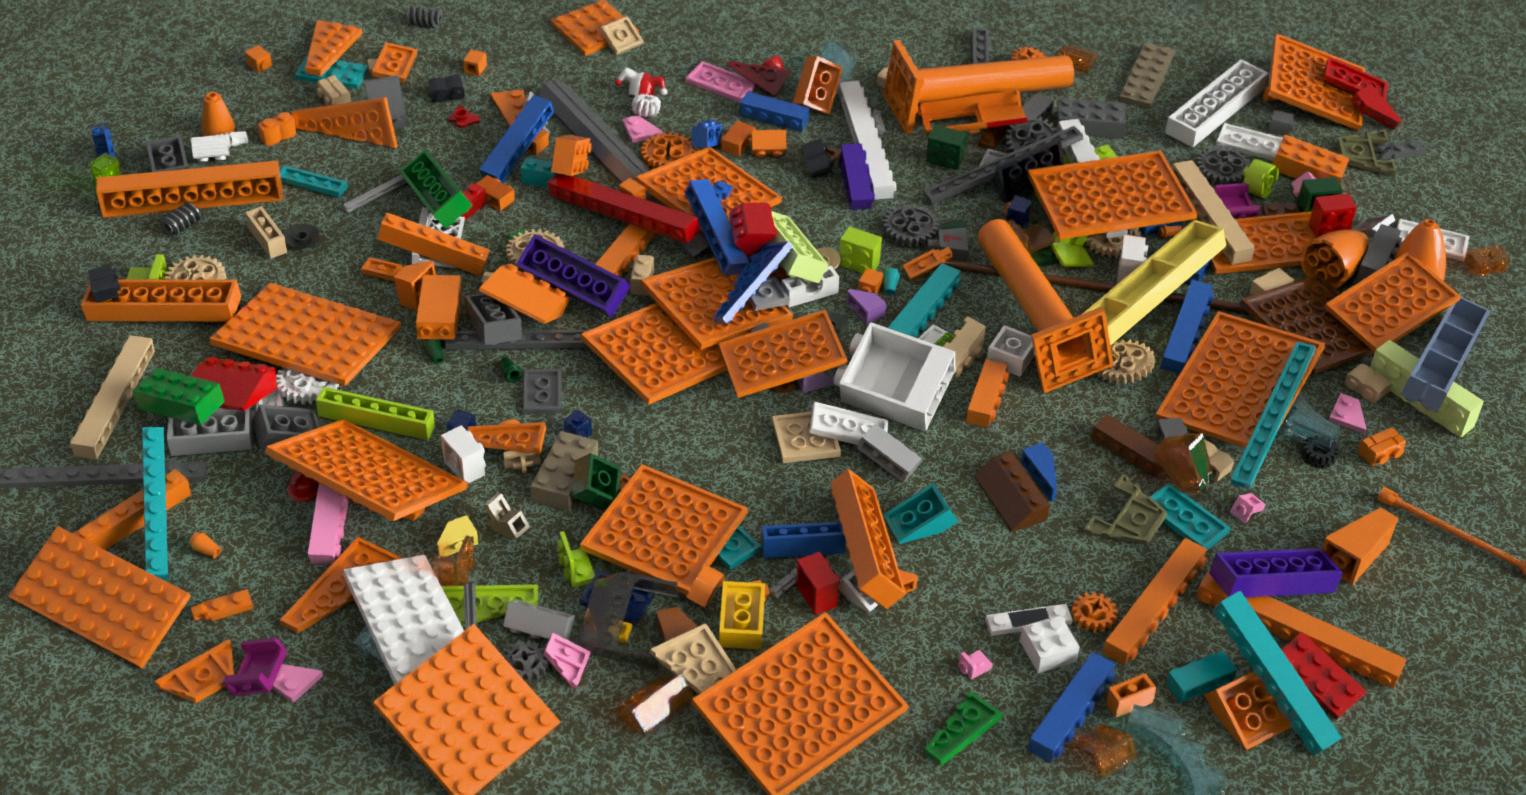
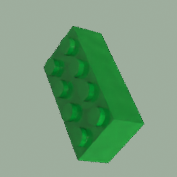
M160 368L153 370L150 375L132 390L138 409L202 425L225 402L219 383Z

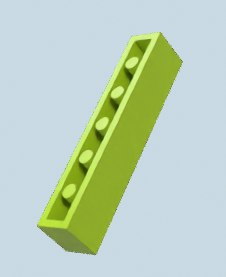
M323 387L316 398L319 417L337 421L345 419L355 425L423 440H429L435 428L433 410Z

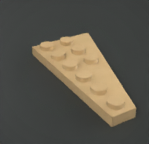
M706 623L650 649V654L698 694H701L736 671V668Z

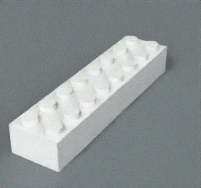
M1242 59L1170 115L1165 133L1194 147L1264 90L1269 73Z

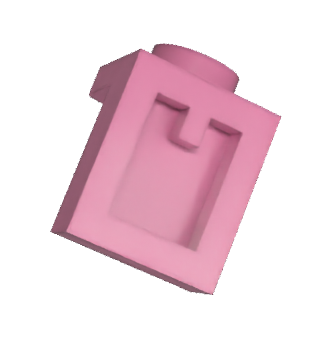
M1249 493L1238 496L1230 512L1245 523L1248 522L1252 513L1263 511L1266 504Z
M978 650L969 656L965 652L960 653L958 665L960 671L963 674H967L972 680L992 669L993 664Z

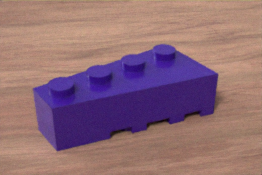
M862 143L841 145L838 166L841 169V177L844 178L845 190L848 189L846 196L850 210L871 209L872 202H875V194L871 192L872 179L868 177L869 165L865 162L867 157L866 150H863Z

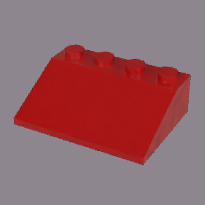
M208 357L196 367L191 375L192 377L220 384L225 402L219 408L245 411L277 389L275 367H268L265 364L255 365L249 362H234L232 359L220 360L216 357Z

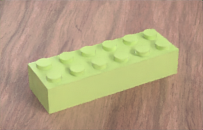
M771 211L776 237L768 243L789 241L793 246L789 251V255L779 262L780 266L792 278L800 277L808 283L812 281L819 283L828 263L789 216Z
M1388 340L1376 349L1370 368L1375 373L1381 374L1392 383L1390 392L1460 438L1475 426L1484 402L1482 399L1453 382L1438 412L1426 410L1423 405H1420V402H1410L1400 395L1419 359L1391 340Z

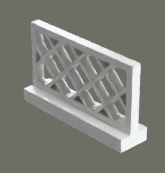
M422 207L419 220L420 225L448 235L454 233L457 235L455 236L456 238L461 239L465 217L456 219L455 222L460 224L454 227L450 225L448 230L442 231L440 228L443 225L441 223H433L432 220L437 219L432 213H429L428 208ZM412 252V264L433 261L434 266L455 268L454 266L434 259H427L423 255Z

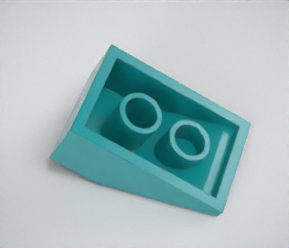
M934 483L883 514L899 544L942 533L958 523V520Z

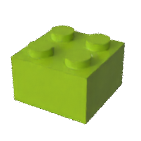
M849 226L840 239L839 254L841 260L839 265L861 274L864 273L866 268L876 270L880 264L882 237Z

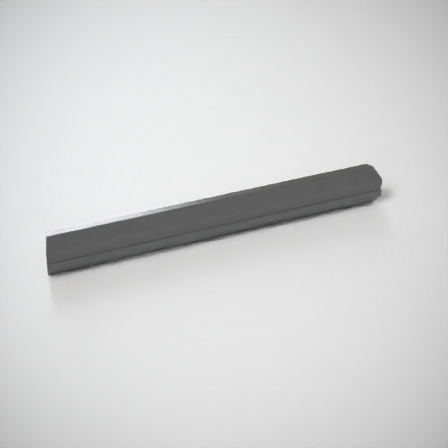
M558 78L543 84L539 97L551 101L554 110L553 115L572 135L590 138V154L619 184L629 178L635 181L636 176L651 170L567 84ZM645 192L647 201L668 207L649 192ZM701 230L688 243L673 239L692 260L702 256L701 252H704L705 249H711Z

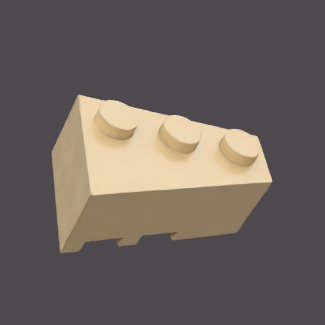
M968 316L964 320V327L954 332L956 337L952 342H946L943 346L955 351L956 370L950 382L954 378H958L965 368H969L973 360L980 358L984 352L983 343L986 326Z

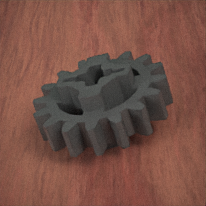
M529 640L527 644H523L522 641H519L518 646L511 644V650L505 649V655H502L521 678L527 680L528 683H531L532 678L538 681L539 674L545 675V669L549 667L548 659L543 655L545 648L539 649V643L531 645Z

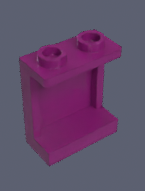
M1247 183L1216 185L1214 187L1215 193L1222 200L1234 219L1259 217L1261 209L1259 205L1252 204L1247 194L1249 188Z
M277 638L243 641L240 646L246 655L236 675L225 676L222 683L234 696L269 693L288 651Z

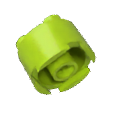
M1254 159L1250 166H1246L1243 171V176H1245L1243 183L1249 185L1247 193L1267 198L1273 191L1271 189L1272 184L1277 182L1278 168L1273 164Z

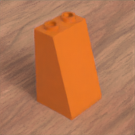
M423 275L416 320L417 339L455 340L462 311L461 275Z
M1379 508L1325 538L1322 550L1343 572L1341 579L1351 585L1357 581L1390 543L1398 517Z

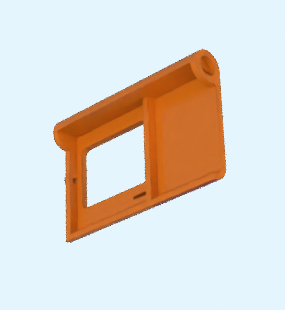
M1019 90L922 102L918 106L917 113L918 116H921L926 136H929L932 130L930 121L975 115L977 123L946 127L958 131H970V133L980 132V129L1028 122L1021 106Z

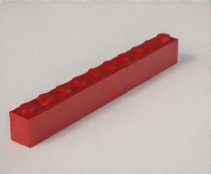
M558 173L547 182L550 196L684 243L691 241L700 232L698 217L576 176Z

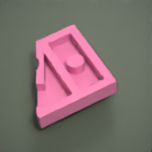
M640 116L622 119V123L632 143L645 141V139H650V136L656 137V133L659 135L663 133L662 130Z
M1340 393L1330 415L1329 422L1364 434L1366 424L1359 399Z
M552 633L543 655L572 688H576L591 652Z
M282 664L272 689L294 703L323 677V673L316 669Z

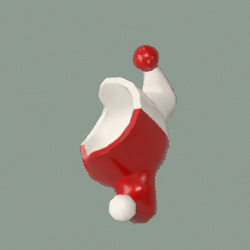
M625 68L620 73L619 78L615 80V85L621 86L622 81L627 78L630 82L629 95L648 94L654 96L657 86L661 88L660 93L662 95L667 94L664 78L660 76H651L644 72L637 73L632 69Z

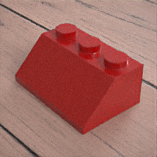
M742 203L734 207L729 213L734 243L748 257L776 237L770 204Z

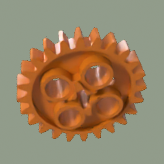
M663 132L662 135L656 133V137L650 136V139H645V143H642L641 159H643L644 163H647L648 167L652 166V169H655L696 152V147H692V141H690L689 137L684 139V134L678 136V133L672 135V132H669V134ZM668 144H671L670 158L667 161Z

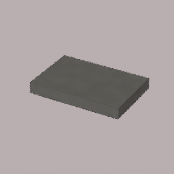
M562 369L523 370V415L561 414Z

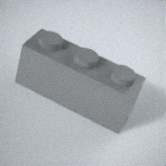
M874 424L862 436L857 446L860 451L903 483L917 469L922 459L877 424Z
M514 599L508 603L503 626L510 628L509 631L513 633H529V637L535 639H542V637L549 639L552 633L569 640L575 615Z

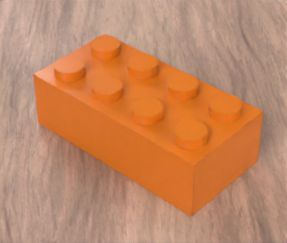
M1284 135L1272 164L1278 168L1280 173L1296 179L1309 171L1316 179L1336 177L1340 183L1349 158L1298 140L1292 136Z

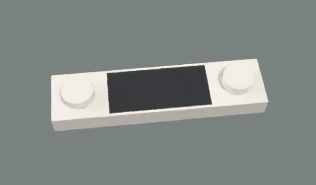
M1067 604L986 615L985 619L991 636L1022 632V626L1060 615L1066 625H1071L1073 621Z

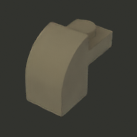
M497 493L483 505L491 518L488 521L490 526L506 538L517 539L530 528L522 511L511 510L502 493Z

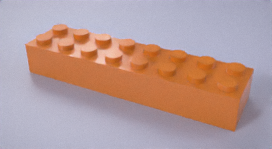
M117 279L121 287V291H118L119 297L96 303L89 283L81 307L87 321L228 322L236 314L241 293L237 280Z
M846 469L831 482L832 495L836 502L835 507L840 516L839 521L843 527L842 532L847 541L846 546L850 552V561L853 563V572L857 577V587L861 593L869 595L876 604H881L888 609L906 595L875 489L850 469Z

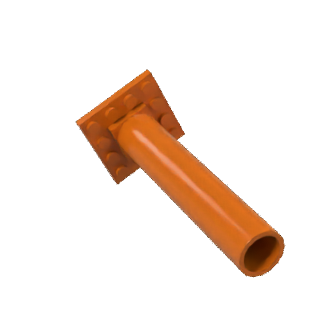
M894 40L883 96L905 134L912 133L915 126L918 102L939 101L1019 90L1021 93L1069 88L1074 80V67L1069 56H1054L917 69V66L914 65L900 40Z
M1000 219L986 223L978 233V242L1037 330L1036 333L1031 334L1043 392L1047 393L1114 366L1105 310L1099 307L1073 318L1009 223Z

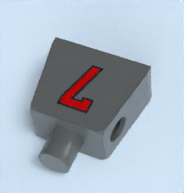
M967 229L939 230L937 239L927 240V250L939 249L941 251L949 247L953 255L950 260L967 262L969 251Z

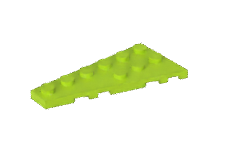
M538 585L475 586L476 622L479 623L506 615L508 603L514 599L538 605ZM441 586L461 626L464 627V586Z

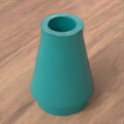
M888 268L884 271L883 285L886 295L895 294V289L900 279L898 270L894 268Z

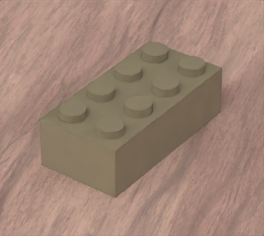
M561 431L531 484L532 502L570 511L576 499L571 496L575 460L589 453L598 456V441Z

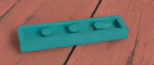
M284 166L280 171L283 183L340 198L348 188L346 181L297 168Z

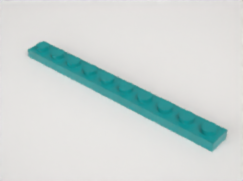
M1296 342L1231 478L1232 485L1251 489L1315 353L1316 346Z

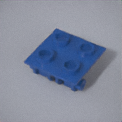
M102 122L103 127H93L91 131L96 155L99 157L110 155L112 167L115 169L113 163L117 161L109 128L105 129Z

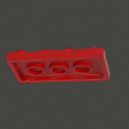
M1328 57L1322 78L1327 83L1334 84L1343 90H1348L1355 94L1369 84H1372L1386 100L1388 82Z
M1303 632L1282 649V652L1318 704L1336 720L1366 694L1367 691Z

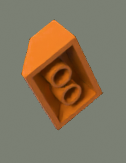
M806 56L793 104L809 107V110L830 115L843 67L818 56Z

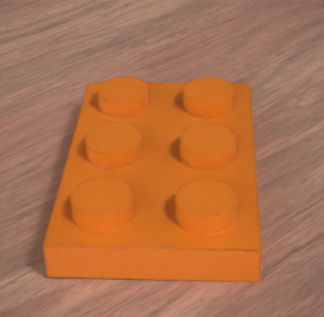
M385 42L372 70V77L384 78L398 75L400 83H404L417 56V49Z

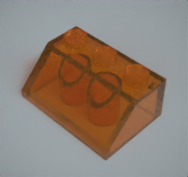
M663 674L656 677L612 710V712L635 733L648 734L655 730V725L660 721L668 720L672 716L671 713L685 707L688 704V700L693 697V694L681 674Z

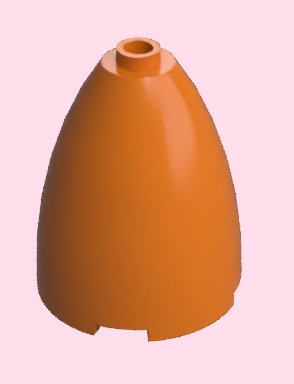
M1426 219L1414 227L1406 236L1393 260L1408 252L1444 281L1446 249L1439 225L1434 220Z
M1346 229L1328 232L1309 241L1302 248L1303 259L1301 260V266L1305 275L1311 277L1320 274L1335 289L1340 287L1360 268L1368 251L1369 239L1363 232Z

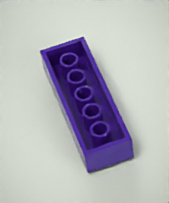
M536 234L532 236L515 264L523 273L528 272L534 275L535 279L548 282L550 287L554 289L564 290L566 295L611 318L630 288L625 279Z
M1322 548L1220 552L1215 554L1209 574L1228 597L1238 591H1241L1244 597L1335 592L1343 573Z

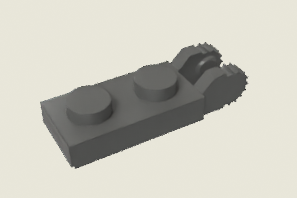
M1418 140L1393 144L1383 143L1376 146L1375 149L1377 153H1381L1380 157L1383 160L1424 155L1426 151Z

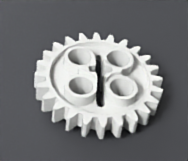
M284 367L276 375L278 393H281V397H287V401L293 399L294 403L301 401V404H304L305 401H308L309 404H312L313 400L316 401L323 387L336 390L339 387V384Z

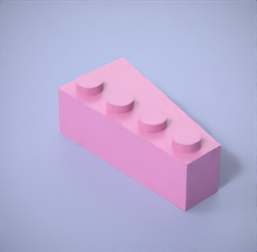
M320 482L308 556L311 563L333 564L337 557L341 555L340 542L344 535V523L349 498L338 494L329 487L321 485Z

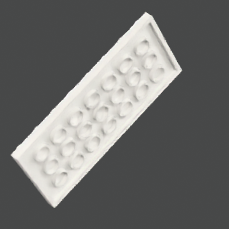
M425 555L344 569V578L394 685L464 632Z

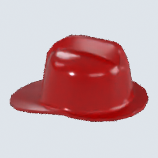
M297 471L291 477L287 494L296 502L310 501L317 495L319 482Z

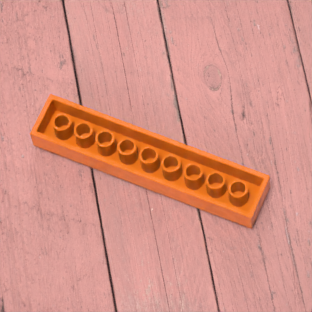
M278 161L97 177L96 192L103 218L168 212L177 209V207L182 206L185 202H189L199 209L283 200V188Z

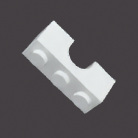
M828 266L819 283L812 281L811 283L804 284L800 277L783 279L782 287L790 298L788 307L837 294L839 276L833 267Z

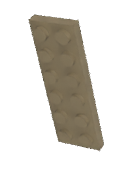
M1144 43L1119 96V101L1151 108L1176 50L1156 46L1152 43Z

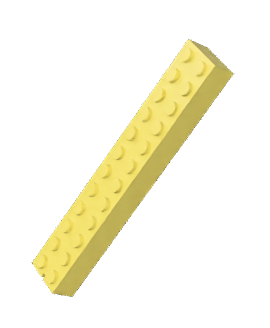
M1193 220L1084 313L1099 307L1105 310L1110 345H1112L1226 247L1224 228Z

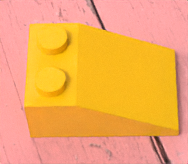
M723 581L719 644L721 647L762 649L765 583Z

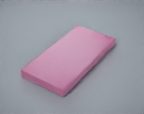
M703 61L685 78V82L739 103L747 92L752 93L758 87L740 75Z

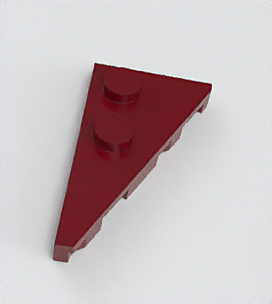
M729 61L727 64L728 67L773 97L777 95L792 74L791 69L782 70L776 69V67H765L757 64H741V62Z

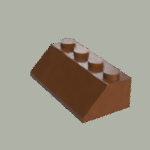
M1012 451L994 456L974 475V478L1011 532L1047 521L1050 505Z

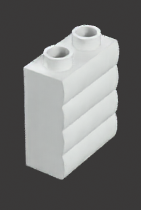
M870 322L864 335L856 333L851 342L849 354L853 355L849 365H841L836 371L834 385L840 387L841 401L926 431L956 370L955 351Z

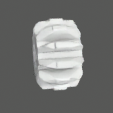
M635 95L632 101V111L639 116L651 118L657 116L660 110V100L657 97H653V95Z

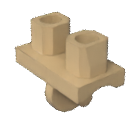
M510 450L503 452L505 469L521 468L522 474L527 473L526 467L540 464V454Z

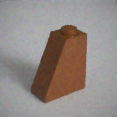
M678 607L657 611V626L663 643L698 627Z

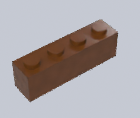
M1107 414L1094 426L1092 440L1109 449L1113 454L1122 457L1128 463L1137 466L1146 474L1156 478L1169 466L1172 454L1170 451Z

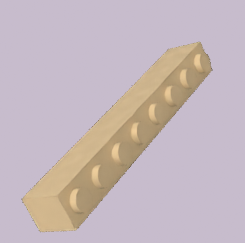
M1192 160L1174 163L1172 170L1194 206L1200 220L1204 223L1224 228L1226 247L1222 251L1230 263L1234 265L1251 261L1255 252L1253 243L1247 238L1246 233L1242 231L1238 222L1232 217L1230 211L1217 196L1199 168Z
M130 335L127 342L123 344L121 353L116 357L115 364L109 370L105 382H102L100 391L94 397L90 409L86 411L85 418L79 424L77 433L71 438L70 447L75 457L98 459L133 393L132 390L137 386L155 352L152 338Z

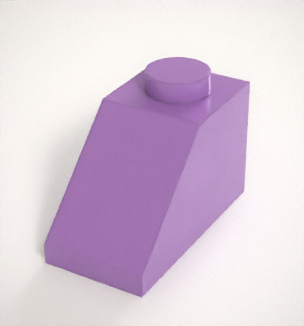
M853 289L847 290L846 303L866 324L885 317L886 303L876 293Z

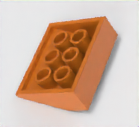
M512 264L500 266L479 289L482 293L543 324L562 317L571 298L566 295L564 290L554 289L550 287L548 282L544 280L538 281L534 279V275L528 272L523 273L518 270L517 266Z
M1253 671L1205 694L1214 715L1244 750L1291 728V723L1279 710L1278 704L1268 694L1265 685Z

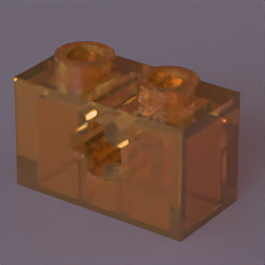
M1501 245L1468 250L1464 263L1474 277L1506 271L1510 257Z

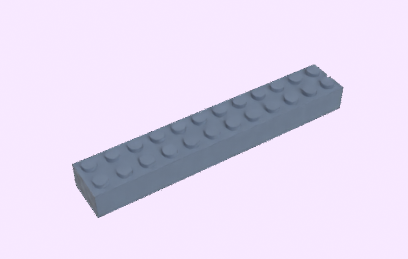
M1460 297V301L1450 306L1400 395L1410 402H1420V405H1423L1426 410L1438 412L1490 310Z

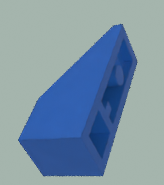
M1043 442L1023 449L1022 465L1051 502L1055 501L1057 484L1052 451Z

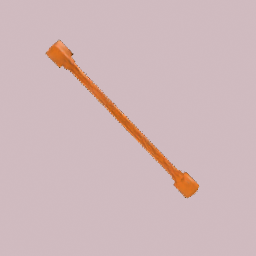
M1383 487L1377 497V501L1390 507L1403 508V510L1415 516L1417 515V517L1427 522L1429 521V523L1436 525V527L1438 526V528L1448 533L1450 532L1452 535L1455 534L1460 539L1462 538V540L1472 545L1474 544V546L1493 554V556L1496 555L1501 560L1508 561V563L1513 564V566L1515 565V567L1523 571V575L1526 576L1525 561L1515 559V557L1505 552L1503 553V551L1495 547L1493 548V546L1488 543L1486 544L1484 541L1481 542V540L1476 537L1474 538L1472 535L1469 536L1464 531L1462 532V530L1452 525L1450 526V524L1440 519L1438 520V518L1429 515L1419 508L1412 507L1407 502H1403L1397 493L1386 487Z

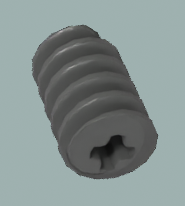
M411 4L408 6L407 21L409 24L427 25V27L433 26V28H437L441 24L442 8L437 12L434 7L431 12L429 6H427L426 11L423 5H421L420 9H418L417 4L414 5L413 9Z
M185 202L182 206L160 219V225L163 231L172 237L173 233L178 235L180 231L185 230V227H190V223L194 224L196 220L199 221L202 217L199 210L193 204Z

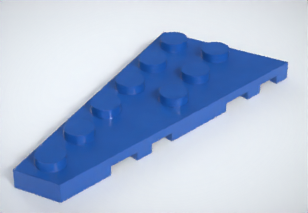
M789 241L765 244L758 249L756 255L753 254L751 256V264H748L742 270L734 283V291H730L727 294L728 301L721 304L712 318L716 324H728L734 319L735 313L745 306L748 298L752 297L756 293V289L767 281V276L778 268L779 262L789 255V251L793 247Z

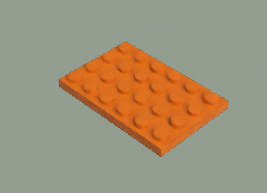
M1406 252L1327 302L1325 309L1375 352L1376 349L1388 340L1395 343L1460 301L1461 296L1417 258Z
M826 309L718 343L738 398L848 364L847 357Z

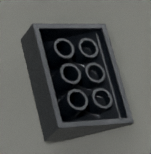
M1054 139L996 165L993 178L995 191L1004 203L1035 190L1028 177V170L1065 165L1061 139Z

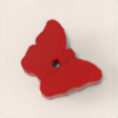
M458 106L449 116V121L456 123L457 127L463 128L480 123V118L475 114H469L463 106Z

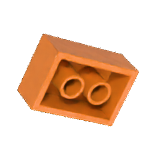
M575 135L556 137L551 172L569 176L584 173L589 165L587 156L591 151L590 138Z

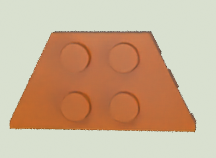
M228 639L155 680L156 687L194 703H198L226 687L222 683L225 676L234 675L231 641Z

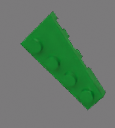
M969 691L966 695V700L956 708V713L948 718L945 722V727L939 730L926 746L925 755L942 766L1002 719V712L972 691Z

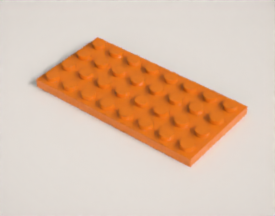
M1311 212L1235 219L1255 247L1252 260L1232 265L1221 250L1211 260L1210 266L1214 274L1301 266V260L1303 259L1302 248L1309 241L1316 238L1308 224Z
M57 526L8 597L130 663L143 668L191 595Z

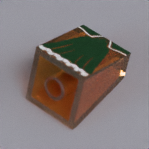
M1202 432L1165 437L1152 450V455L1182 493H1199L1214 477Z

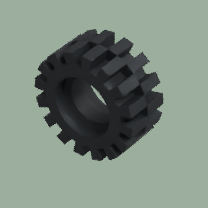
M1316 434V437L1311 435L1303 443L1301 457L1305 459L1304 462L1306 464L1310 462L1312 467L1317 465L1316 468L1320 469V466L1325 469L1327 466L1331 467L1335 463L1339 448L1336 446V442H1332L1331 438L1326 439L1325 435L1323 437H1320V434ZM1314 449L1323 450L1326 454L1316 453Z

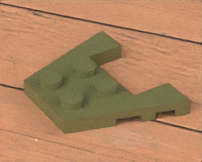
M1379 130V133L1375 134L1367 132L1363 136L1354 134L1338 137L1337 146L1339 154L1349 158L1347 165L1391 176L1396 175L1397 170L1394 161L1376 160L1372 144L1387 143L1386 130Z
M1122 474L1114 485V491L1129 497V501L1113 524L1093 516L1084 528V533L1148 545L1167 517V511L1150 496L1147 497L1137 484H1133L1129 480L1127 475Z

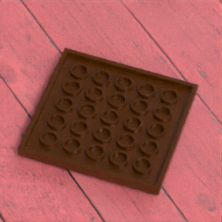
M1320 274L1243 298L1240 301L1239 305L1260 324L1325 343V348L1311 371L1313 375L1375 353L1325 309L1326 303L1340 295V293Z

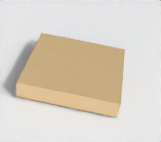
M628 16L600 28L601 33L615 55L644 43Z

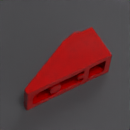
M1372 84L1358 91L1351 99L1354 107L1362 114L1391 129H1396L1402 122Z

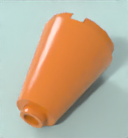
M216 92L207 93L203 99L201 120L203 136H215L222 133L225 135L227 132L228 134L234 132L235 123L221 95Z

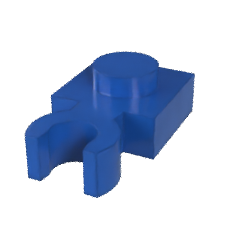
M718 180L712 186L720 202L722 199L726 200L733 190V186Z

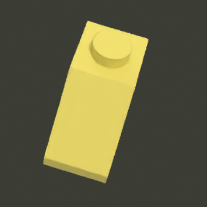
M467 515L447 523L437 543L440 559L478 544L477 531Z

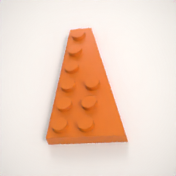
M317 20L305 67L306 73L322 76L361 36L362 29L356 28L353 25L346 26L337 22L331 23Z
M387 97L300 109L291 112L296 129L316 131L326 135H336L341 138L397 148Z
M357 537L280 619L281 625L298 634L353 601L354 597L344 578V569L403 558Z

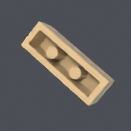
M262 206L245 212L248 229L270 259L287 253L285 236Z

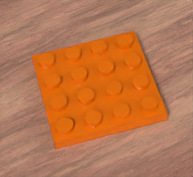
M599 0L593 4L551 19V25L586 56L610 46L601 33L600 28L624 17L608 2Z

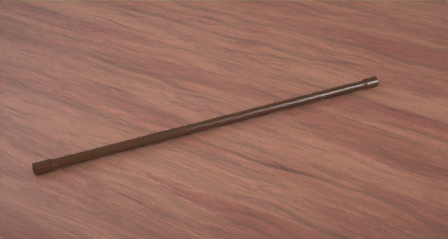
M950 259L945 264L957 270L1000 276L995 267L990 265ZM1044 274L1050 284L1103 292H1109L1117 285ZM1171 293L1163 301L1183 303L1186 295ZM1213 299L1212 304L1208 303L1207 305L1210 308L1247 313L1239 305L1240 303Z

